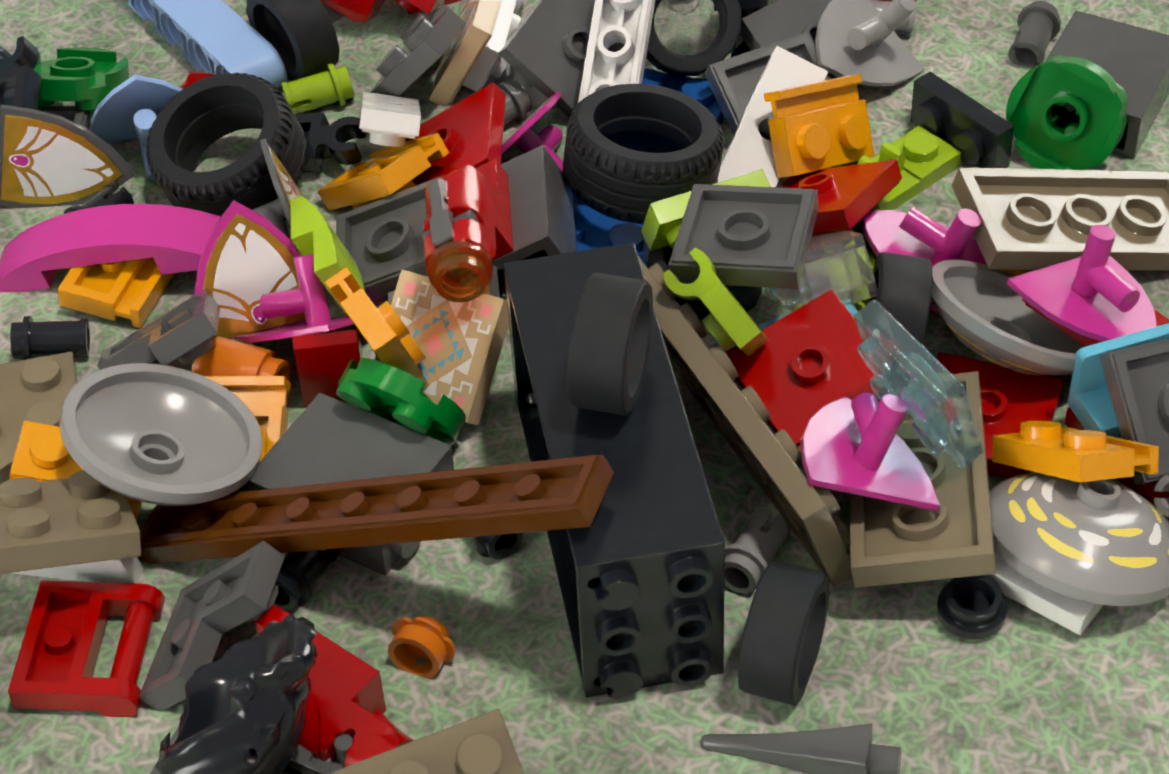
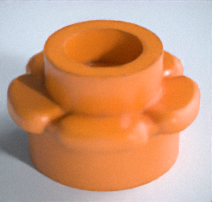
M419 615L412 621L409 617H402L394 623L391 630L394 638L388 646V655L392 663L399 670L431 679L437 675L442 665L453 661L455 645L450 639L446 626L436 618L428 615ZM417 657L429 660L424 665H417Z

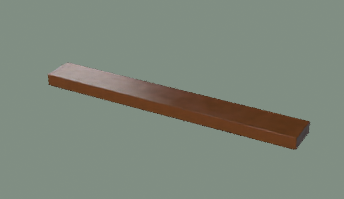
M602 454L236 492L216 500L187 506L156 505L140 531L141 556L137 558L139 561L150 564L230 558L239 556L262 541H265L280 553L591 527L614 471Z

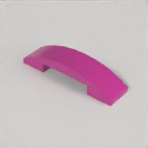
M118 204L81 209L50 218L28 228L5 245L0 258V292H26L50 289L56 269L154 257L162 275L198 270L199 259L211 230L221 217L203 211L176 206Z

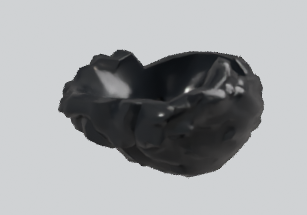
M293 615L286 616L279 623L271 621L262 632L257 633L249 640L239 641L227 649L223 657L218 661L201 665L194 671L193 677L191 676L184 685L186 700L184 713L180 717L178 736L170 746L169 732L160 743L159 759L156 763L158 772L160 774H282L295 754L306 723V705L311 691L309 673L316 664L315 658L317 657L316 647L312 642L317 633L314 624L304 617L296 618Z

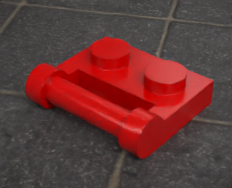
M41 580L8 688L13 708L98 711L105 717L133 718L137 714L140 703L139 695L141 690L137 686L152 622H158L162 615L165 603L163 593L154 586L141 583ZM108 616L125 617L110 677H92Z

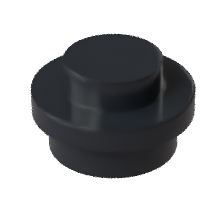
M986 575L953 578L941 590L938 596V619L949 632L966 639L987 638L997 633L1006 621L1008 610L1006 598L1001 592L999 585Z

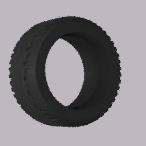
M247 73L217 74L187 86L177 93L158 113L147 137L146 156L149 169L171 204L176 207L203 211L220 217L233 200L253 210L278 199L260 140L264 138L267 140L296 185L302 177L307 161V144L304 131L283 94L267 80L252 74L248 75ZM242 129H262L251 149L234 163L213 171L193 172L202 153L219 138Z
M620 84L606 87L582 99L574 107L570 115L563 157L565 181H567L570 190L593 210L616 220L643 224L650 203L692 191L694 184L712 185L718 183L724 149L723 131L718 120L706 107L679 91L650 84Z

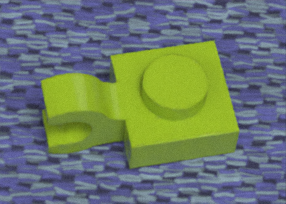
M694 248L689 253L700 267V274L697 280L690 284H683L668 269L663 273L665 284L675 295L682 299L701 300L711 312L701 321L723 349L727 351L736 344L749 357L769 340L718 278L715 266L710 258L701 250Z

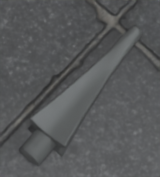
M872 723L785 733L706 734L700 740L701 748L707 751L749 758L807 774H900L901 747L873 744Z

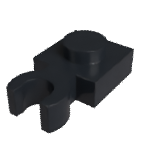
M24 36L17 38L16 50L13 55L0 45V108L1 105L38 110L41 76L33 69L38 62L39 51Z
M324 113L295 114L304 131L307 144V161L302 173L321 172L325 158H334L336 162L343 165H353L361 162L362 155L356 143L347 142L351 139L366 138L367 132H362V129H359V118L343 117L330 125Z

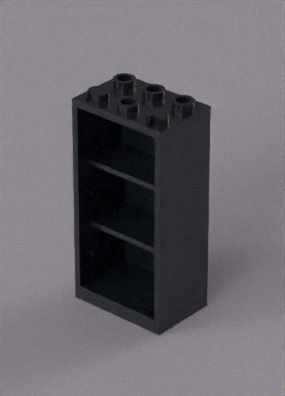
M634 243L503 263L514 396L530 462L603 454L614 471L591 527L546 531L585 697L608 694V697L614 699L626 698L644 687L672 682L681 686H693L704 682L711 675L724 673L725 541L654 308L646 370L639 396L632 411L628 415H620L578 408L569 401L567 391L568 355L574 317L581 292L587 279L593 273L645 280Z

